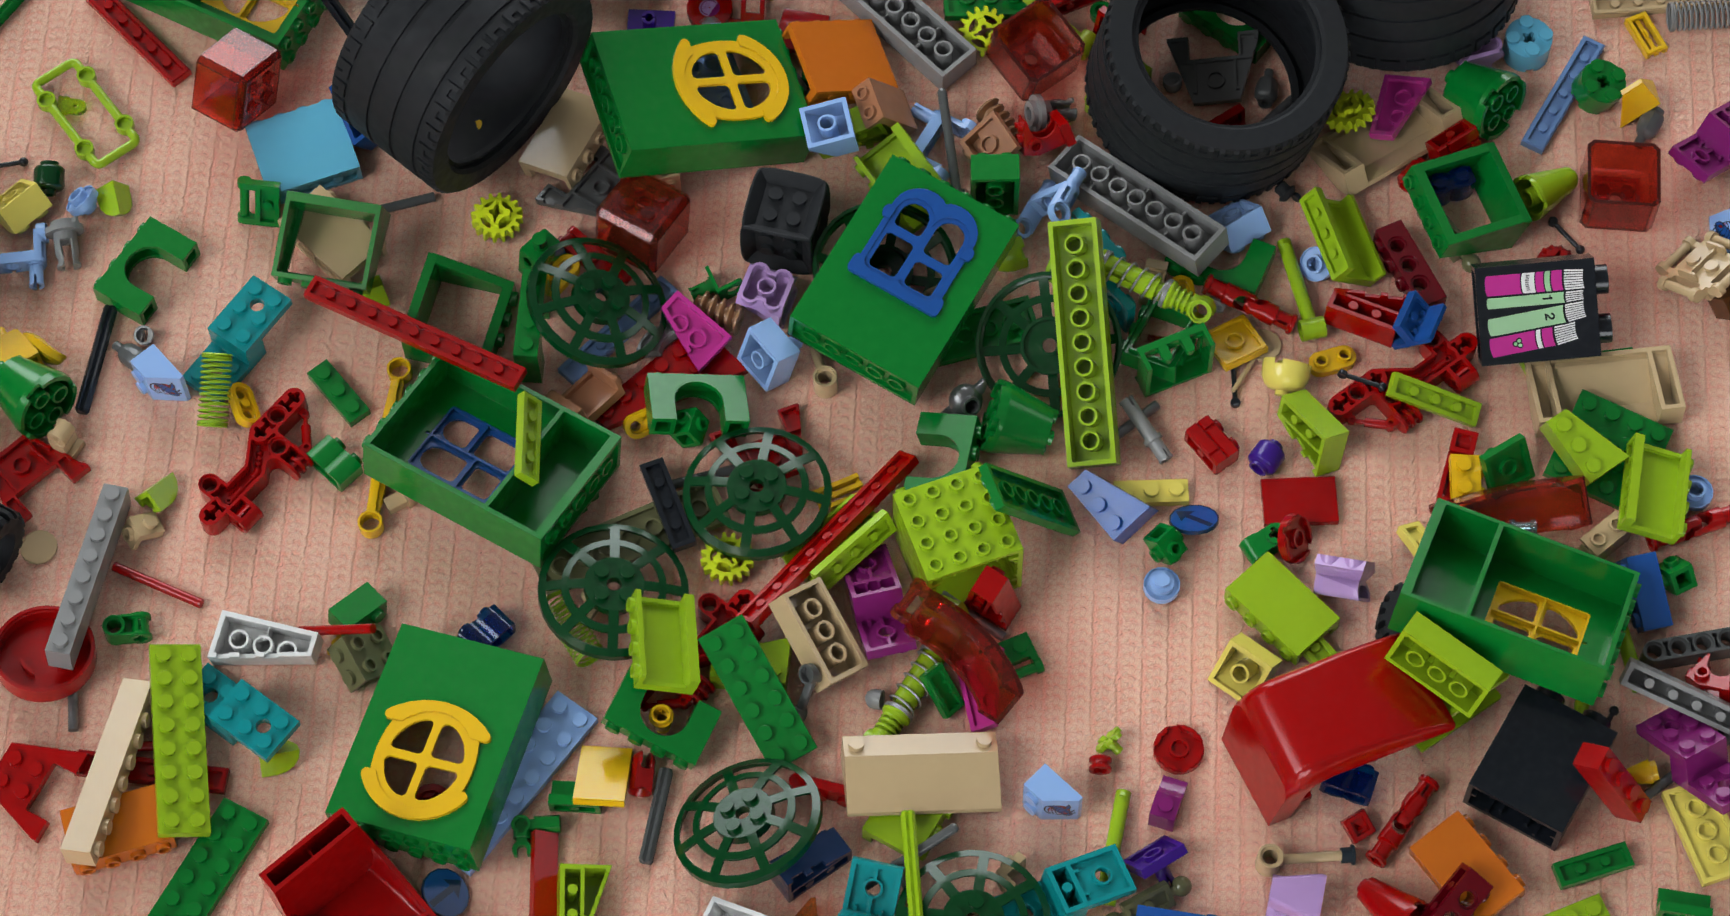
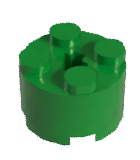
M1595 59L1586 65L1575 77L1571 85V94H1574L1580 109L1587 113L1600 114L1611 109L1621 99L1622 93L1620 91L1626 88V74L1622 68L1610 61Z

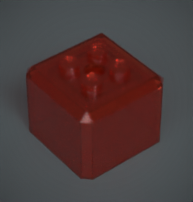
M1035 0L994 28L987 46L986 56L1019 98L1023 101H1028L1032 94H1042L1076 71L1084 53L1085 43L1051 0ZM1025 56H1035L1037 59V63H1027L1025 60Z
M235 27L199 56L196 62L192 109L235 132L243 130L276 103L282 60L281 51Z
M1609 140L1591 141L1587 145L1580 169V223L1585 228L1647 232L1653 226L1661 203V149L1654 143ZM1615 195L1620 197L1622 201H1613L1609 197Z
M652 175L621 178L596 209L595 238L609 241L625 248L644 262L653 273H656L688 233L689 195ZM599 246L604 251L617 257V252ZM626 259L625 262H627V263L631 264L632 266H634V267L640 269V268H639L637 265H635L632 261H630L629 259Z

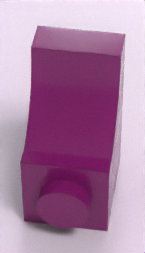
M1163 775L1149 813L1148 825L1173 832L1187 789V782Z

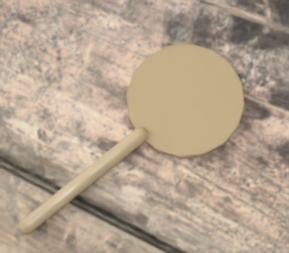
M1266 329L1256 330L1267 344L1268 352L1249 361L1232 387L1231 391L1233 393L1236 392L1256 360L1263 361L1265 357L1276 358L1279 355L1281 341L1272 331Z
M33 531L26 535L25 538H22L21 555L30 564H45L56 555L57 541L48 531Z

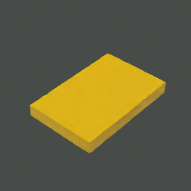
M582 745L573 793V805L625 807L633 748Z

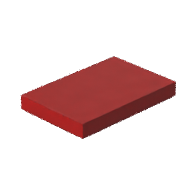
M1335 476L1260 480L1264 527L1274 522L1281 523L1283 518L1289 514H1301V517H1305L1308 520L1310 526L1339 524Z

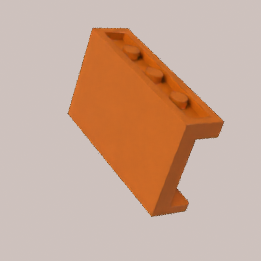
M155 784L122 793L119 812L114 815L111 834L106 837L104 853L102 857H99L96 867L72 863L71 865L76 875H90L101 868H115L126 861H140L145 859L147 855L155 853L165 854L170 852L172 848H176L177 842L174 837L158 838ZM76 806L59 811L64 834L67 832Z
M1457 810L1410 846L1409 854L1439 890L1462 862L1471 867L1494 887L1490 891L1489 898L1477 907L1473 916H1495L1516 898H1522L1525 895L1523 887L1526 885L1518 874L1512 875L1506 868L1509 865L1501 854L1496 855L1490 849L1492 844L1484 834L1479 835L1474 830L1475 824L1467 814L1462 815ZM1467 891L1461 894L1460 902L1466 899Z

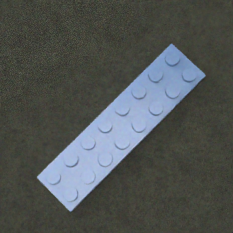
M559 691L553 695L540 712L484 860L510 830L513 818L524 813L598 723L597 717ZM476 870L462 871L471 877Z

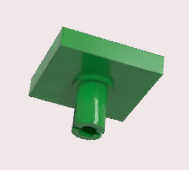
M1520 433L1494 448H1489L1484 454L1479 456L1489 496L1493 499L1499 498L1535 477L1526 438Z

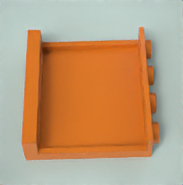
M872 19L793 21L788 24L782 34L783 39H791L808 82L810 91L805 97L807 106L841 97H846L848 104H856L852 89L867 78H872L898 88Z

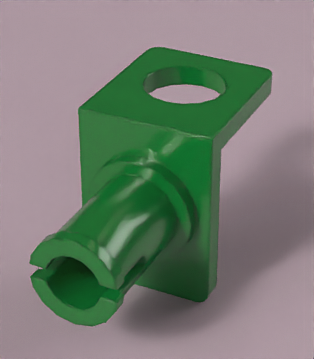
M706 266L705 269L709 275L707 277L708 280L688 288L694 300L699 294L703 296L706 291H709L710 294H718L722 301L724 298L728 300L737 295L742 279L738 278L719 288L711 270ZM738 286L734 291L728 292L732 287Z

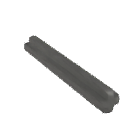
M661 767L659 769L639 855V861L642 864L651 865L654 860L673 777V771L670 768Z

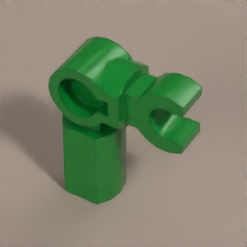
M525 815L515 816L511 823L513 839L516 840L512 847L514 857L518 858V850L522 847L527 849V855L531 857V845L528 840L531 839V832L535 829L561 833L560 815L534 816V819H529Z

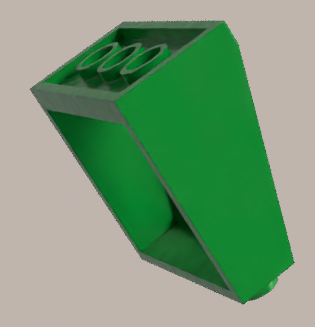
M1494 142L1481 144L1412 165L1402 179L1404 187L1412 199L1413 206L1421 218L1423 227L1426 229L1439 259L1512 248L1532 222ZM1468 174L1491 223L1455 234L1429 180Z
M287 190L271 276L278 280V284L292 286V282L300 283L301 287L306 289L314 278L312 275L288 272L305 211L373 222V228L362 283L322 277L360 295H370L391 215L388 211L378 204Z
M429 252L407 315L427 324L441 282L500 294L482 349L497 355L498 349L502 348L505 342V328L509 327L512 321V307H516L519 300V292H516L515 282ZM401 342L405 358L431 363L432 355Z

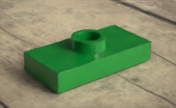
M942 662L935 663L919 676L943 719H948L965 705Z

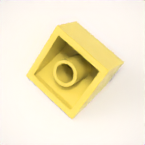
M21 178L0 195V224L9 233L21 234L30 227L29 224L33 220L44 217L53 204L36 182Z
M1241 632L1230 639L1207 680L1239 701L1248 691L1272 679L1283 660Z

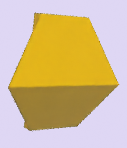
M1640 78L1620 91L1622 93L1620 128L1661 104L1653 80Z

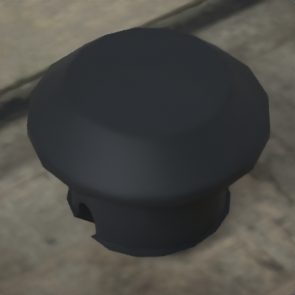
M1281 181L1275 187V192L1280 196L1279 201H1287L1295 193V186H1289L1285 181Z

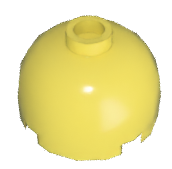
M1275 357L1263 358L1261 375L1266 386L1275 390L1274 395L1282 397V395L1305 388L1311 375L1312 366L1284 358L1275 362Z

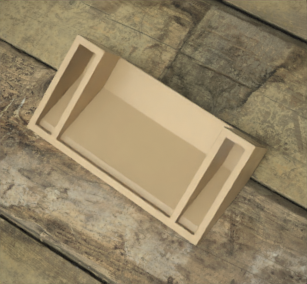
M1430 87L1394 141L1370 139L1369 131L1372 122L1366 121L1367 127L1359 126L1357 132L1353 129H1350L1348 134L1345 133V130L1337 133L1336 129L1316 139L1308 154L1337 189L1345 195H1356L1361 190L1409 164L1412 160H1416L1428 153L1425 142L1462 120L1461 108Z
M1670 345L1601 352V356L1524 363L1530 414L1536 438L1545 437L1539 429L1545 422L1564 409L1572 413L1582 389L1659 424L1682 423L1686 404Z
M995 732L842 736L840 757L847 817L901 815V812L904 810H913L915 814L1002 811L999 756Z

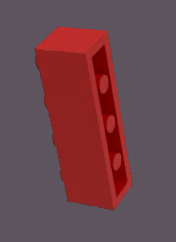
M1583 742L1572 764L1616 818L1641 823L1645 814L1649 811L1652 801L1610 747Z

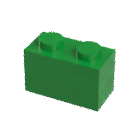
M366 582L328 609V623L330 625L379 623L387 615V601Z

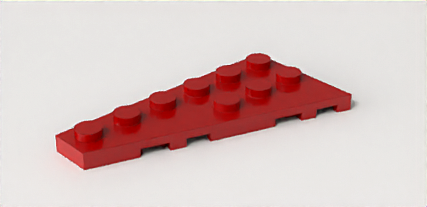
M679 339L666 348L661 356L655 357L622 384L625 394L595 420L600 426L608 430L615 429L623 425V421L628 415L646 408L644 385L647 373L699 374ZM724 347L700 374L746 375L748 371Z

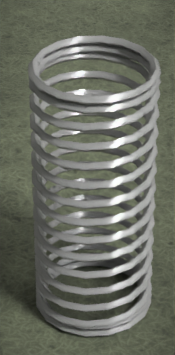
M1691 0L1684 3L1682 1L1679 3L1676 1L1668 2L1666 8L1668 30L1674 32L1677 27L1678 31L1681 28L1684 31L1688 28L1690 31L1692 27L1696 30L1697 26L1699 30L1702 27L1705 30L1709 27L1711 30L1713 26L1717 29L1718 25L1720 29L1723 26L1727 29L1730 26V3L1728 8L1727 1L1730 2V0H1705V2L1703 0H1700V2L1698 0L1695 2ZM1720 7L1722 14V24L1720 23ZM1699 9L1701 15V25L1699 24ZM1715 9H1716V19H1717L1716 25H1715ZM1725 9L1727 11V25L1725 22ZM1710 10H1711V26H1710V19H1709ZM1678 11L1680 17V26L1678 25ZM1704 11L1706 13V26L1704 22ZM1683 13L1685 15V28L1683 22Z

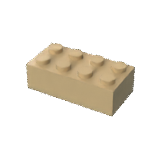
M820 576L782 594L768 604L800 664L812 663L818 668L821 674V682L816 683L814 687L816 693L849 678L869 665Z

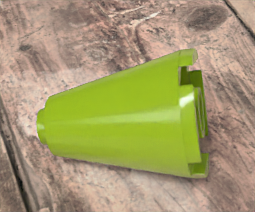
M1563 167L1520 175L1513 182L1532 221L1542 219L1577 188L1578 175L1571 168Z

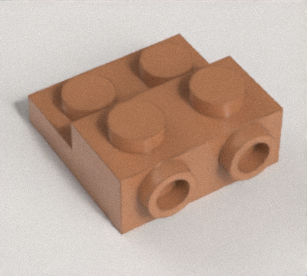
M992 111L959 141L964 148L962 150L963 154L970 161L971 155L978 153L1002 154L1009 152L1016 154L1022 148L996 111Z

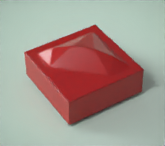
M1363 808L1340 821L1352 844H1357L1377 831Z

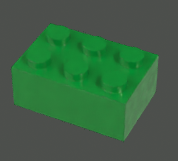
M1005 152L1002 154L978 153L971 155L970 195L982 204L991 205L996 212L1002 215H1018L1020 188L1019 154Z

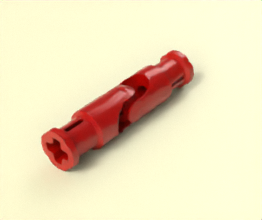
M1211 273L1201 291L1204 295L1207 293L1220 299L1221 303L1248 315H1253L1256 319L1269 326L1273 324L1285 330V333L1288 335L1293 330L1298 319L1297 314H1289L1281 310L1280 306L1270 301L1259 299L1256 295L1230 282L1226 284L1214 278V275ZM1239 296H1246L1243 307L1235 301Z
M1730 505L1722 508L1715 507L1685 519L1684 523H1687L1686 533L1674 545L1688 541L1690 538L1699 537L1725 528L1726 524L1730 523ZM1702 522H1705L1707 526L1703 527ZM1645 537L1646 544L1651 552H1657L1658 548L1669 545L1668 543Z
M1424 774L1419 776V782L1413 791L1407 793L1401 803L1400 810L1393 814L1378 835V842L1372 850L1367 851L1365 856L1373 865L1380 868L1386 867V860L1393 851H1397L1413 827L1414 821L1412 820L1424 812L1433 792L1439 790L1440 786L1432 777ZM1393 822L1397 829L1406 831L1403 834L1397 833L1392 827Z

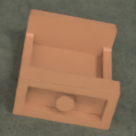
M867 78L852 89L866 129L870 130L879 123L892 127L898 122L909 135L918 130L902 89L872 78Z
M586 365L588 372L562 395L552 389L545 396L594 422L625 394V391L621 385L623 381L617 373H610L606 368Z

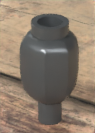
M1270 68L1265 69L1264 76L1258 80L1255 87L1254 96L1261 108H1270L1278 97V83L1273 77L1274 71Z
M1656 106L1641 115L1636 126L1637 137L1634 141L1636 146L1642 147L1646 140L1654 138L1664 122L1663 109Z
M115 341L112 344V349L118 352L119 360L133 371L130 361L144 350L132 343L123 345L119 341Z

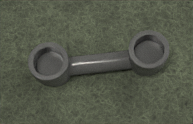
M812 663L804 664L799 669V678L805 685L797 705L794 706L803 722L807 717L806 707L816 683L821 682V674Z

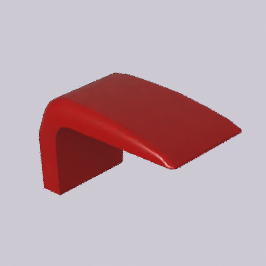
M1401 633L1392 634L1276 676L1248 691L1235 704L1221 740L1268 826L1290 818L1305 795L1321 782L1455 729V721L1443 700L1384 658Z
M343 807L259 874L270 898L283 916H437L385 853Z

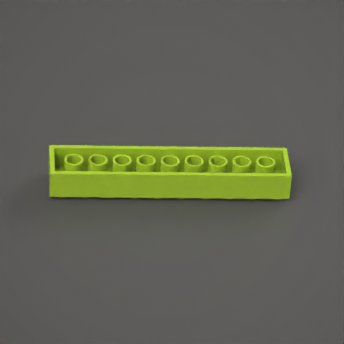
M1097 217L1047 222L1067 468L1073 470L1121 465L1101 220Z

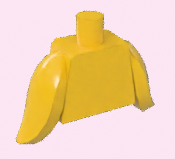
M0 327V361L5 362L12 357L21 355L43 365V361L51 365H59L67 358V356L55 350L43 338L34 333H21L18 329L6 332L4 327Z

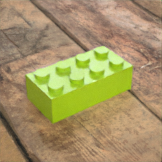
M1418 611L1405 626L1384 657L1468 718L1473 715L1503 673L1493 663L1480 656Z

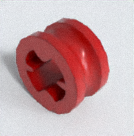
M1093 755L1089 757V763L1092 764L1089 766L1090 773L1096 775L1111 773L1112 767L1110 764L1112 763V758L1110 756Z

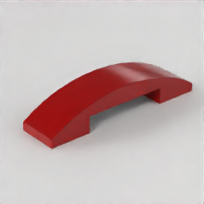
M1457 427L1454 428L1436 501L1438 498L1450 502L1448 459L1450 454L1474 455L1479 433Z

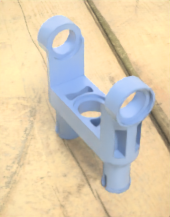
M916 102L911 109L914 118L927 123L915 144L927 158L943 133L940 110L932 111ZM950 116L953 134L960 138L966 136L977 125L970 119L964 118L959 120ZM927 158L942 180L948 181L950 174L941 167L942 164Z
M1075 167L1072 169L1068 179L1059 184L1050 179L1044 180L1038 192L1031 195L1021 214L1015 219L1016 223L1019 224L1020 222L1025 227V233L1022 234L1018 229L1017 236H1021L1022 239L1029 237L1035 231L1042 217L1048 215L1051 222L1069 220L1071 216L1070 209L1079 196V187L1087 176L1086 171L1081 167ZM1058 210H1060L1062 213L1061 219H1059L1055 214V212Z
M46 222L35 224V229H33L34 250L0 254V274L12 273L15 270L16 272L29 271V288L37 290V284H39L40 290L45 287L44 270L47 267L46 244L49 243V238L45 236V228L48 227Z

